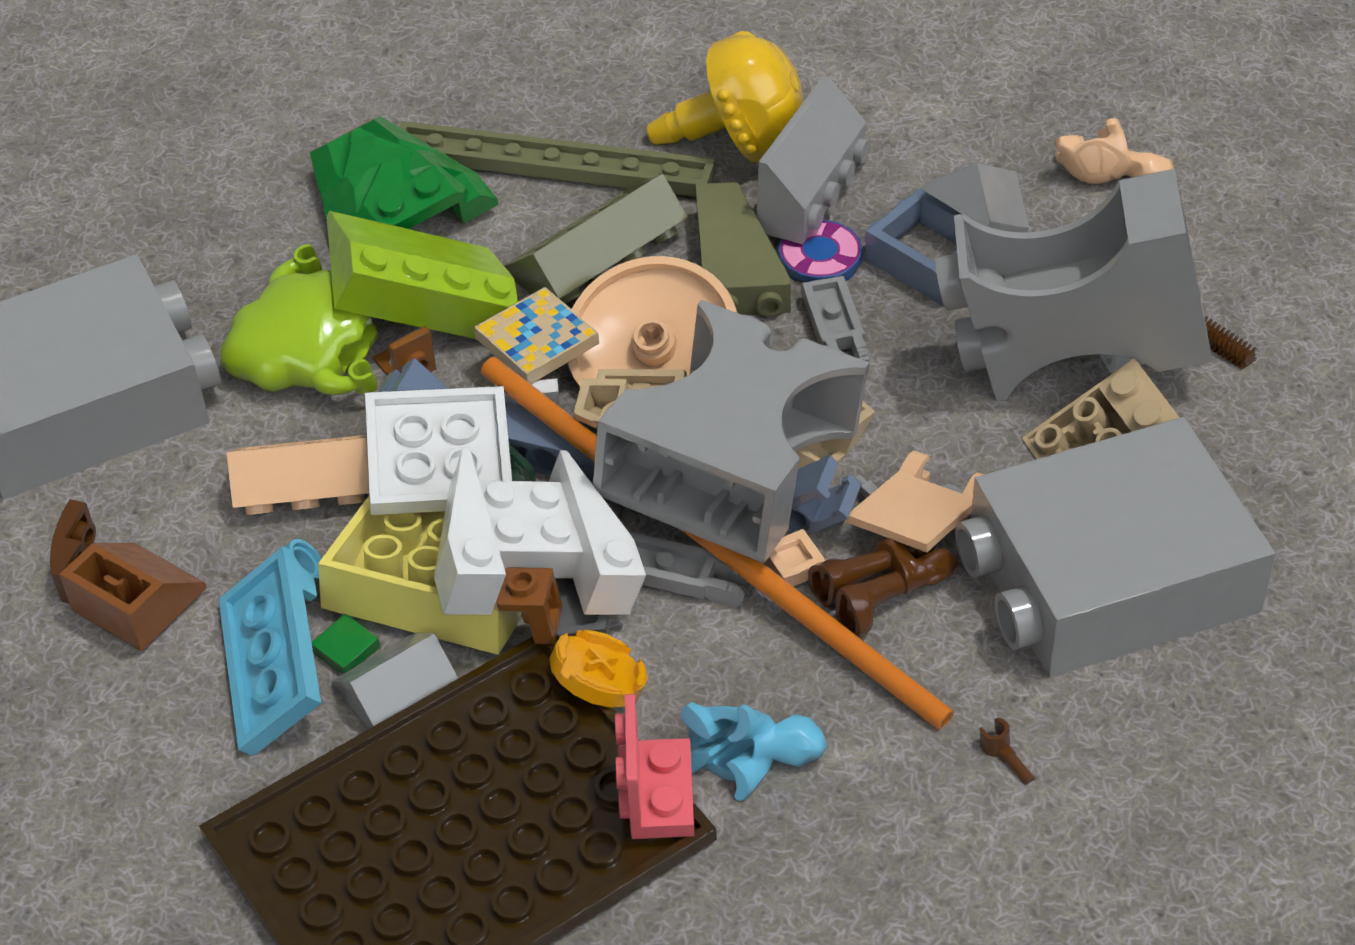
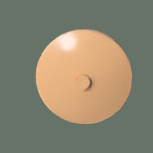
M642 257L621 263L604 272L590 283L572 308L577 315L599 333L600 343L567 363L577 386L580 389L583 378L596 379L598 369L686 370L688 376L690 374L697 305L701 300L737 313L729 292L713 274L703 267L675 257Z

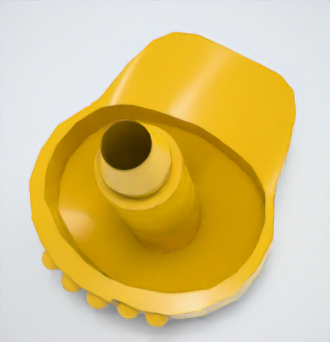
M739 31L712 43L708 49L706 68L710 91L677 103L674 111L665 112L646 126L648 138L653 145L677 143L683 138L694 141L726 128L740 152L749 161L759 164L761 158L804 102L803 92L796 68L779 46L748 31Z

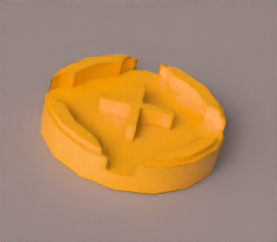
M577 630L575 636L568 637V633L560 636L549 658L551 671L562 686L573 695L585 701L605 707H625V694H635L637 701L648 679L646 666L639 658L636 663L629 656L632 649L624 642L606 633L593 630Z

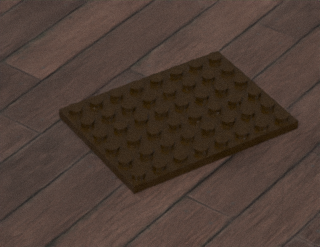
M533 636L199 825L202 837L276 945H549L716 841V828L693 802L694 836L632 839L630 818L620 819L619 789H617L616 780L618 745H616L615 714L617 712L612 707H605L585 701L573 695L562 686L552 673L549 660L556 642L554 644H535Z

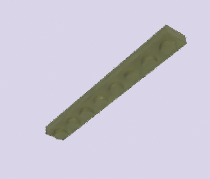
M401 121L399 126L469 169L621 188L633 187L663 173L674 194L696 197V184L712 183L716 171L715 159L408 121Z

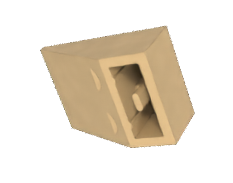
M1134 358L1026 434L1022 439L1035 458L1039 459L1180 417Z

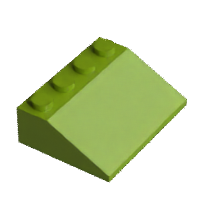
M329 211L327 215L334 308L337 310L421 328L426 326L431 330L476 339L475 326L518 302L514 277L488 247Z

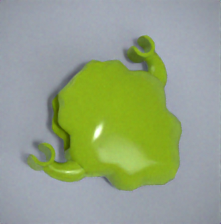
M304 244L295 250L294 258L285 261L272 272L268 280V286L255 301L244 305L234 314L231 320L230 331L221 345L220 365L234 378L254 383L265 391L274 392L293 386L315 388L318 392L327 395H341L353 391L365 395V393L376 391L378 386L376 376L372 373L369 362L365 360L371 346L377 340L378 334L370 316L334 308L331 270H322V265L313 246ZM348 370L349 375H348V376H344V374H345L346 371Z

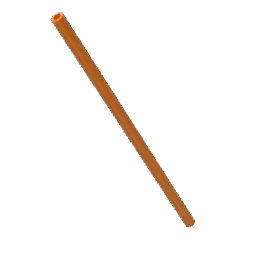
M491 357L483 364L481 368L482 376L497 387L504 386V393L595 463L597 441L595 433L498 358ZM683 531L938 731L951 720L954 710L762 562Z

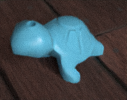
M691 702L685 705L681 711L683 723L689 727L688 737L691 743L692 773L706 768L726 780L735 781L737 788L734 798L738 801L745 800L751 795L770 769L774 760L787 765L801 767L822 757L828 747L824 734L812 718L793 714L775 724L769 715L753 710L744 704L740 707H702Z

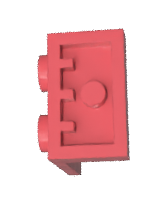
M625 694V713L615 714L616 745H618L616 780L617 789H619L620 819L630 818L632 839L694 836L690 738L639 740L635 694Z

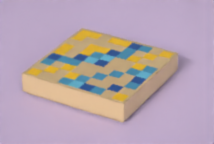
M546 287L474 327L476 339L501 362L530 384L600 344L599 333Z

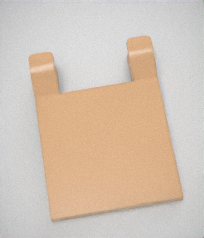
M912 451L908 454L900 470L850 512L847 523L928 552L952 531L958 522L963 521L971 514L974 477L984 474L975 473L970 478L964 491L959 493L928 482L930 472L924 470L923 467L926 462L930 461V455Z

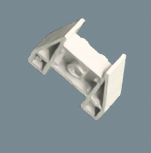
M462 448L449 487L434 574L444 615H491L506 576L505 569L509 567L552 568L555 578H573L584 615H630L646 577L635 541L567 450H560L549 482L479 480L470 448Z

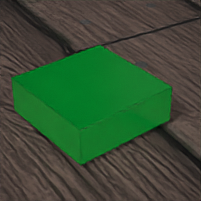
M344 614L312 641V648L315 655L339 673L344 674L380 648L378 637Z

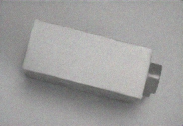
M138 254L0 301V493L3 500L210 424L202 390L221 384L220 373L211 348L203 334L182 341L179 333L192 329V322L177 283L173 279L154 286Z
M1185 417L974 477L971 519L958 522L955 527L956 544L966 571L973 578L991 574L1000 590V593H997L995 596L994 606L997 622L1006 643L1013 650L1031 645L1049 678L1261 613L1276 554Z

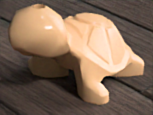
M1116 118L1105 121L1106 126L1097 131L1099 138L1084 141L1082 136L1069 135L1060 136L1055 140V146L1058 150L1055 153L1057 162L1064 166L1072 176L1087 184H1102L1110 180L1120 179L1124 175L1137 177L1174 169L1170 158L1151 152L1128 150L1124 131L1120 121Z

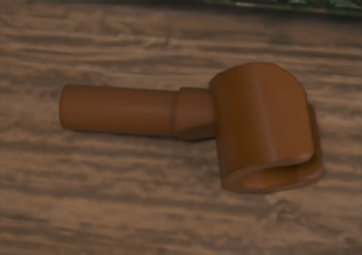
M1002 718L994 719L997 736L989 735L982 727L979 728L980 746L987 755L1000 757L1008 764L1024 785L1035 780V777L1010 746V727L1007 721Z

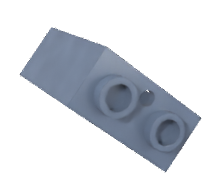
M920 188L907 199L901 200L881 220L875 221L869 226L865 234V260L944 306L938 285L936 263L898 241V239L918 223H922L956 243L954 215L961 213Z

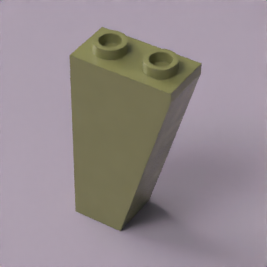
M738 182L696 184L701 267L713 274L724 285L734 302L738 314L774 316L778 313H791L790 277Z

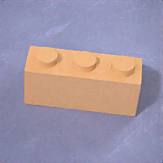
M367 435L244 447L226 452L233 508L245 507L246 515L274 512V503L291 502L292 510L320 507L319 499L337 497L338 505L362 503L365 501V494L370 493Z

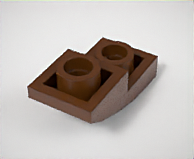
M69 499L56 525L50 550L51 575L61 602L68 604L69 601L59 574L94 543L96 537V527L92 522L87 504Z

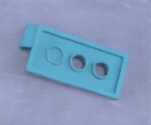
M294 539L285 547L282 546L219 598L238 750L249 755L259 753L321 704L305 599L311 602L317 597L315 583L319 581L318 563L322 558L309 543L301 539Z

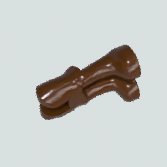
M883 539L875 545L871 553L846 559H829L812 565L808 571V580L813 594L824 607L835 605L838 622L860 638L872 629L874 608L895 596L907 595L923 586L939 584L947 577L952 576L958 562L953 553L946 548L934 550L935 545L928 552H924L893 539ZM885 570H889L891 572L890 574L866 582L857 583L865 578H868L874 574L880 573Z

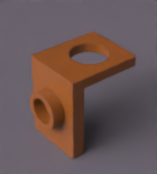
M426 326L389 344L387 350L373 356V360L387 376L396 369L401 373L403 366L414 358L430 372L437 370L431 331Z

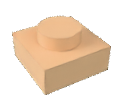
M804 529L782 537L765 561V564L794 587L808 581V571L812 565L826 560Z

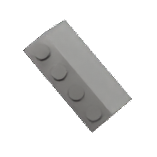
M822 76L759 161L757 219L767 235L804 244L813 229L818 230L820 228L826 210L829 207L833 208L842 187L851 183L858 163L863 164L867 159L870 141L865 139L866 121L831 78Z

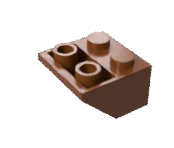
M92 543L59 574L69 604L74 612L140 651H143L206 589L205 582L137 543Z

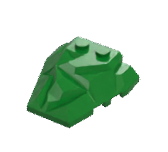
M381 116L309 152L326 221L329 211L410 229L451 208L464 224L498 205L497 197L476 172Z

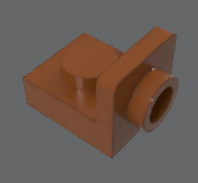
M506 568V576L496 600L498 610L522 612L523 622L530 625L535 644H554L563 605L553 569Z

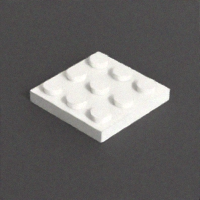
M504 386L365 393L371 515L445 511L449 487L462 448H470L479 480L512 481Z

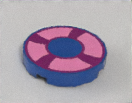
M823 220L818 230L813 229L804 244L781 239L778 246V257L790 279L796 282L797 279L810 282L844 276L845 281H848L855 275V270L861 266L863 249L861 239L852 229L839 222Z

